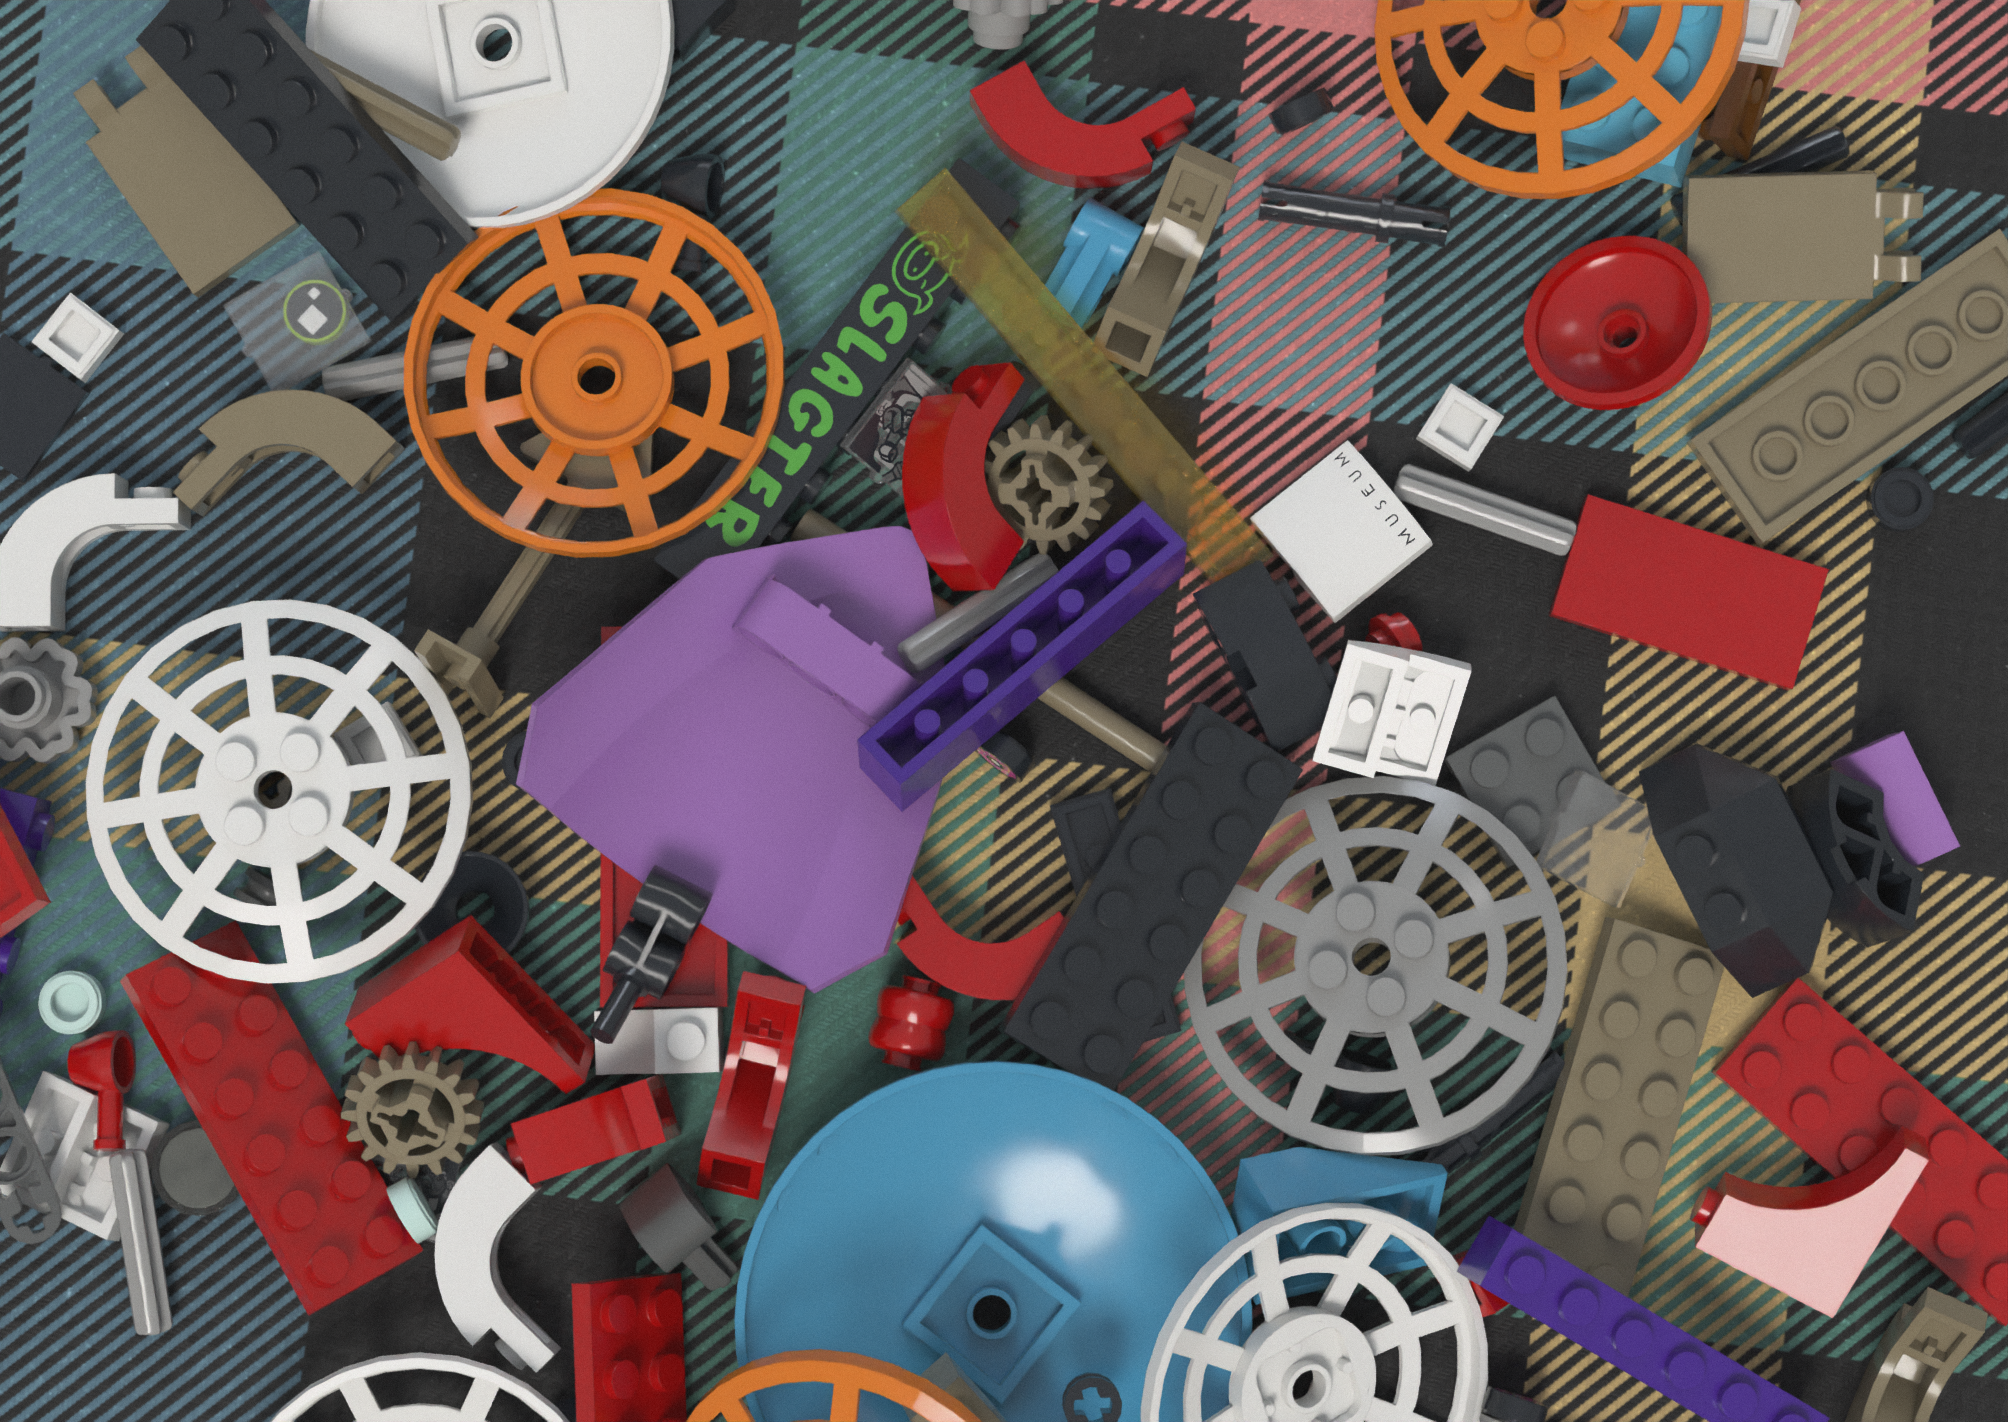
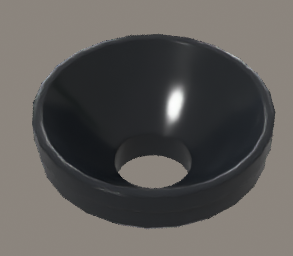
M462 852L453 877L435 906L418 923L415 929L424 945L461 922L458 917V905L465 894L471 891H481L486 893L494 904L493 918L483 928L509 953L517 946L524 935L529 920L527 890L520 876L513 868L498 857L483 852ZM431 868L426 871L420 882L423 883Z

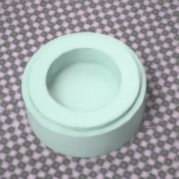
M65 971L51 977L41 989L38 1001L39 1011L44 1022L51 1029L62 1034H81L93 1029L103 1018L107 1005L106 994L101 983L92 975L82 971Z
M405 1177L386 1188L396 1213L416 1243L419 1244L437 1233L438 1220L426 1197L412 1178Z

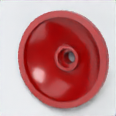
M1617 236L1598 240L1564 257L1538 284L1525 313L1523 339L1526 354L1541 382L1556 396L1571 404L1596 410H1616L1637 406L1670 390L1696 364L1707 344L1711 331V297L1698 268L1684 253L1672 245L1643 236ZM1637 338L1631 345L1619 348L1625 339Z

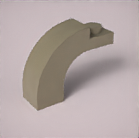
M1181 142L1135 252L1107 307L1090 352L1148 377L1209 244L1239 171V166Z
M287 389L269 391L231 404L215 414L199 428L217 447L210 454L206 451L198 453L183 467L178 476L182 483L173 493L191 510L204 517L256 463L275 454L300 452L324 460L354 489L363 494L402 454L405 448L366 413L336 397L307 390Z
M1929 1287L1913 1307L1904 1303L1891 1321L1870 1359L1845 1422H1928L1936 1401L1949 1377L1985 1333L1988 1313Z

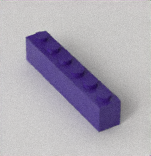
M1143 500L858 738L860 769L903 812L1183 576L1187 543Z
M1488 1216L1456 1271L1709 1422H1828L1829 1417L1491 1216Z

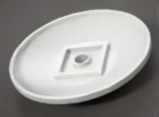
M310 0L306 24V46L312 51L458 127L461 131L458 148L452 157L449 156L444 161L430 156L385 131L384 133L470 228H507L543 220L575 206L609 182L630 160L653 125L665 97L673 62L675 24L672 0ZM497 29L508 30L512 37L510 52L499 61H488L483 52V44L486 37ZM516 207L515 209H513L512 211H510V212L507 213L506 215L498 216V215H500L501 213H503L504 211H507V210H509V209H511V208Z

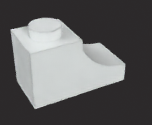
M723 1007L631 1010L612 1044H605L595 1039L596 1075L723 1071ZM594 1011V1022L601 1011Z

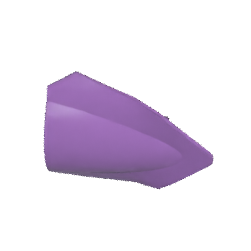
M902 526L880 527L781 543L706 558L534 701L531 706L516 785L544 806L583 840L642 884H644L654 865H658L713 893L710 904L700 923L794 982L806 985V989L814 994L887 955L942 783L941 779L902 812L859 767L857 739L945 667L944 659L941 658L925 670L912 673L906 668L897 651L899 643L936 620L926 558L922 554L912 530Z

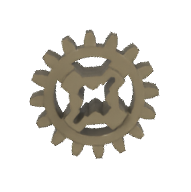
M1041 415L1031 425V429L1021 418L1007 429L1008 434L1000 431L988 443L992 451L988 450L985 453L984 472L987 473L985 474L987 490L997 511L1023 539L1024 543L1020 550L1032 539L1036 540L1040 555H1046L1055 546L1056 541L1064 552L1069 551L1079 541V537L1086 540L1099 527L1096 520H1101L1110 509L1111 505L1100 497L1105 496L1112 489L1113 480L1099 477L1098 471L1108 462L1106 455L1091 457L1087 449L1091 446L1094 438L1088 434L1077 442L1071 437L1072 422L1068 420L1054 431L1051 430L1047 415ZM1026 450V456L1021 460V463L1015 468H1008L1013 455ZM1073 502H1079L1076 513L1067 519L1061 520V514L1066 510V507H1070Z
M410 1041L405 1055L398 1056L390 1045L383 1046L379 1063L366 1056L361 1062L358 1074L351 1075L344 1094L348 1098L345 1099L341 1111V1118L351 1121L346 1135L348 1141L364 1140L366 1142L361 1158L367 1161L379 1154L385 1158L383 1172L388 1174L395 1169L397 1163L406 1165L409 1178H416L420 1165L427 1164L435 1175L442 1174L446 1157L458 1164L462 1162L467 1145H475L481 1126L478 1123H480L484 1110V1102L475 1099L479 1087L478 1080L466 1079L461 1081L460 1079L465 1063L459 1059L448 1066L440 1062L442 1048L438 1046L430 1052L428 1057L421 1056L417 1043Z

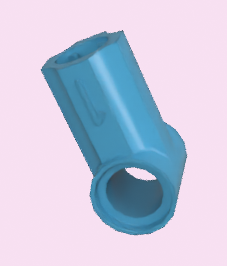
M1090 197L1074 221L1063 244V247L1066 249L1035 301L1034 307L1064 327L1081 333L1099 304L1102 294L1113 275L1118 277L1126 266L1145 228Z

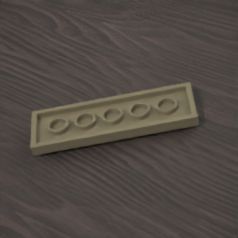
M1998 229L1687 442L1758 546L2008 376L2007 238Z
M1605 917L1563 1059L1565 1065L1556 1083L1514 1230L1628 1297L1724 966L1709 948L1622 920Z

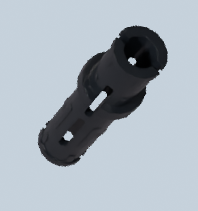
M1264 180L1262 197L1284 200L1287 202V206L1282 207L1260 203L1258 221L1269 220L1376 235L1375 242L1388 243L1390 237L1435 244L1438 247L1445 246L1448 230L1423 227L1422 222L1429 221L1449 224L1451 208L1448 206L1437 207L1395 201L1394 194L1382 193V198L1377 199L1354 194L1349 195L1270 183V181Z
M1550 1047L1531 1079L1503 1109L1476 1129L1442 1145L1415 1151L1404 1160L1442 1164L1448 1173L1447 1176L1468 1160L1474 1163L1483 1156L1480 1151L1555 1089L1565 1062Z

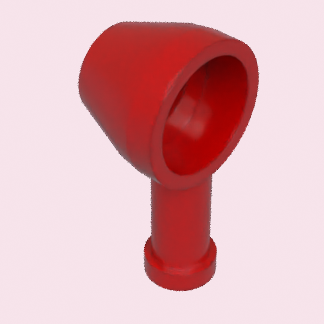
M110 1030L73 1044L67 1059L68 1073L71 1081L74 1084L98 1091L97 1139L93 1140V1150L122 1151L126 1149V1140L123 1139L124 1094L131 1089L136 1073V1053L131 1036L125 1030Z

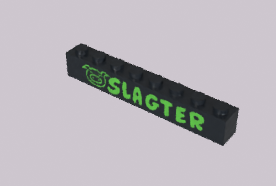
M960 158L957 159L785 386L777 426L764 457L745 485L715 515L688 533L668 541L654 558L659 567L679 580L706 558L785 543L795 527L788 519L802 500L812 505L819 498L833 477L826 470L840 450L847 455L853 452L849 446L868 423L864 420L878 400L883 403L905 374L902 368L917 350L921 354L926 355L935 345L947 326L940 321V318L955 300L960 305H964L978 288L984 275L977 269L991 251L1001 256L1013 242L1022 227L1021 224L1015 221L1019 215L1020 202ZM760 420L758 421V423L755 425V427L752 429V431L749 433L748 436H751V437L754 436V433H755V431H756V429H757V426H758ZM733 457L730 458L692 510L705 502L730 477L740 460Z

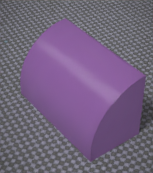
M1904 731L1886 735L1830 762L1835 771L1884 792L1883 817L1890 839L1903 858L1911 865L1917 866L1960 847Z

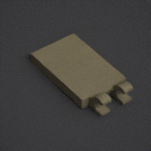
M139 46L125 56V59L146 86V89L119 108H116L104 89L94 79L73 94L101 131L86 141V144L189 289L199 298L299 228L300 225L279 197L146 50Z
M1871 170L1684 175L1682 253L1700 271L1708 287L1711 303L1873 299L1874 280L1894 282L1921 281V255H1913L1911 250L1884 251L1885 218H1923L1924 193L1915 192L1914 188L1876 189L1877 173Z

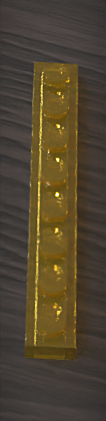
M946 168L894 211L1085 436L1090 434L1094 438L1092 441L1093 446L1101 455H1106L1110 466L1141 502L1144 500L1187 543L1186 555L1211 584L1259 559L1264 564L1273 556Z

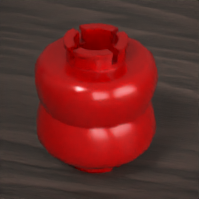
M902 975L901 987L885 985L880 989L877 998L878 1016L870 1028L868 1039L872 1047L885 1050L882 1063L921 1072L922 1060L938 1062L945 1053V1031L953 1018L954 1004L947 998L937 996L941 984Z

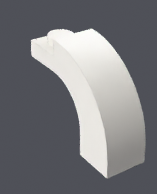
M115 473L83 477L51 490L22 513L7 532L0 545V631H65V589L67 577L74 561L89 544L102 536L119 531L191 530V509L179 498H172V489L134 488V498H128V480Z
M497 1142L489 1145L460 1176L445 1202L435 1238L436 1277L444 1305L452 1321L472 1346L481 1341L492 1329L500 1337L494 1343L496 1348L511 1364L519 1370H523L528 1364L537 1373L560 1351L561 1347L507 1293L499 1273L498 1249L502 1234L510 1220L543 1186L539 1182L530 1185L527 1173L521 1174L512 1165L508 1152Z

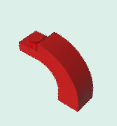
M1025 60L969 90L970 105L990 139L1002 153L1025 171L1043 180L1072 188L1096 189L1114 187L1136 181L1151 174L1153 160L1146 148L1153 144L1157 151H1161L1185 138L1190 133L1187 125L1193 123L1196 112L1193 102L1183 87L1122 121L1106 125L1080 123L1066 117L1051 105L1040 89Z
M1010 362L969 366L953 382L951 394L924 396L915 411L906 437L902 464V489L908 521L914 538L927 562L952 591L995 590L1024 543L1023 539L995 508L987 490L984 472L985 453L991 433L1025 380Z
M912 875L897 922L902 926L909 920H912L917 930L896 944L919 970L949 989L982 999L1016 1000L1064 917L1059 911L1028 933L1011 941L1002 943L973 941L956 933L943 921Z
M743 971L737 991L724 1069L702 1147L697 1186L759 1200L797 1047L805 1007L803 1002L806 985L789 982L777 976H763Z

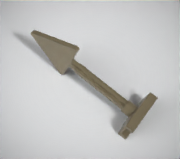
M540 433L523 442L520 450L524 457L538 464L550 445L551 440L543 433ZM654 433L645 441L633 447L642 478L652 475ZM575 453L561 476L568 481L566 486L582 489L618 487L609 455L586 456ZM555 502L536 532L546 536L565 539L585 508ZM624 505L615 506L626 513ZM526 547L473 628L467 627L457 644L428 629L414 650L421 663L434 675L448 695L454 685L461 689H466L478 711L488 718L492 717L504 698L487 669L500 648L497 642L555 554L540 552Z

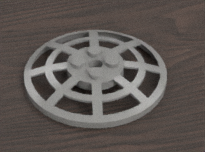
M1386 776L1346 778L1311 787L1287 798L1269 829L1284 818L1305 809L1316 841L1302 847L1284 860L1265 880L1258 892L1236 884L1223 907L1246 915L1238 950L1239 981L1242 992L1207 1007L1202 983L1201 953L1203 941L1184 971L1185 994L1193 1028L1209 1062L1231 1092L1260 1119L1294 1139L1324 1150L1369 1156L1403 1155L1442 1145L1476 1129L1503 1109L1531 1079L1550 1048L1563 1012L1568 977L1566 937L1556 898L1539 864L1519 838L1489 811L1455 792L1422 781ZM1387 793L1416 797L1435 805L1418 835L1405 830L1382 827L1356 828L1340 832L1329 800L1354 794ZM1459 815L1478 825L1503 847L1522 872L1531 892L1494 902L1489 890L1473 869L1455 853L1442 846ZM1381 846L1408 851V854L1393 883L1381 881L1358 882L1347 850L1356 847ZM1323 859L1334 891L1320 900L1309 914L1276 900L1279 893L1297 874L1312 863ZM1433 863L1444 869L1461 885L1473 901L1475 908L1439 919L1431 907L1422 898L1417 896ZM1541 916L1546 935L1547 975L1543 1002L1535 1022L1500 1004L1505 991L1508 971L1507 938L1504 926ZM1265 923L1297 937L1294 951L1295 971L1260 984L1257 952L1261 930ZM1485 932L1488 968L1485 986L1482 994L1449 979V944ZM1379 943L1390 951V963L1382 973L1369 976L1362 974L1355 968V954L1365 944ZM1305 996L1314 1011L1326 1021L1311 1055L1299 1048L1284 1034L1273 1019L1269 1009ZM1437 1003L1470 1018L1466 1026L1449 1044L1431 1057L1422 1060L1411 1027L1423 1020ZM1251 1017L1257 1030L1271 1049L1292 1068L1302 1073L1287 1110L1268 1099L1244 1077L1224 1050L1216 1033L1217 1031ZM1488 1028L1524 1045L1515 1062L1489 1090L1463 1109L1443 1117L1430 1080L1444 1074L1463 1060L1481 1041ZM1349 1034L1361 1037L1386 1036L1398 1069L1385 1072H1359L1341 1069L1335 1065ZM1326 1085L1339 1090L1359 1093H1386L1406 1089L1419 1126L1396 1132L1360 1133L1329 1128L1311 1120Z

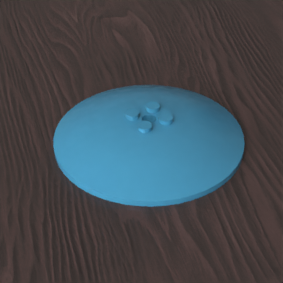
M981 1061L931 1068L900 1078L870 1092L839 1112L804 1144L772 1186L754 1222L745 1247L737 1283L734 1320L738 1366L740 1368L753 1360L785 1351L825 1349L858 1353L893 1363L920 1376L944 1353H947L985 1394L1007 1422H1068L1062 1407V1395L1067 1384L1073 1378L1083 1373H1099L1108 1377L1119 1392L1122 1401V1412L1118 1422H1141V1402L1146 1370L1159 1332L1176 1300L1198 1271L1228 1242L1238 1237V1234L1220 1193L1202 1165L1185 1145L1158 1119L1127 1097L1096 1081L1065 1070L1033 1063ZM1244 1255L1214 1282L1194 1308L1184 1328L1202 1333L1208 1320L1224 1299L1249 1278ZM988 1295H996L1003 1298L1010 1307V1314L1006 1323L994 1330L980 1327L973 1319L974 1306L981 1298ZM1251 1299L1235 1313L1218 1339L1241 1347L1244 1345L1245 1341L1252 1334ZM1172 1353L1163 1382L1159 1422H1183V1392L1187 1368L1191 1358ZM1207 1364L1201 1391L1202 1422L1229 1405L1231 1371ZM815 1381L783 1383L753 1391L745 1397L756 1422L830 1420L834 1384ZM1095 1387L1082 1390L1084 1400H1075L1074 1410H1084L1088 1420L1101 1418L1100 1408H1109L1110 1398H1101ZM861 1389L857 1422H911L901 1404L879 1394Z

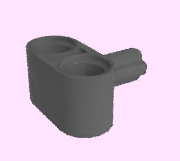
M669 1163L663 1165L618 1203L633 1235L663 1271L669 1273L683 1262L709 1290L714 1291L720 1287L725 1288L731 1282V1278L737 1271L736 1263L712 1238L718 1232L714 1222L698 1195Z

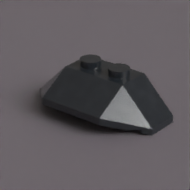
M1698 743L1640 770L1639 775L1654 838L1714 956L1752 998L1809 973L1815 960V954L1826 924L1835 890L1778 776L1737 759L1714 752L1712 749Z

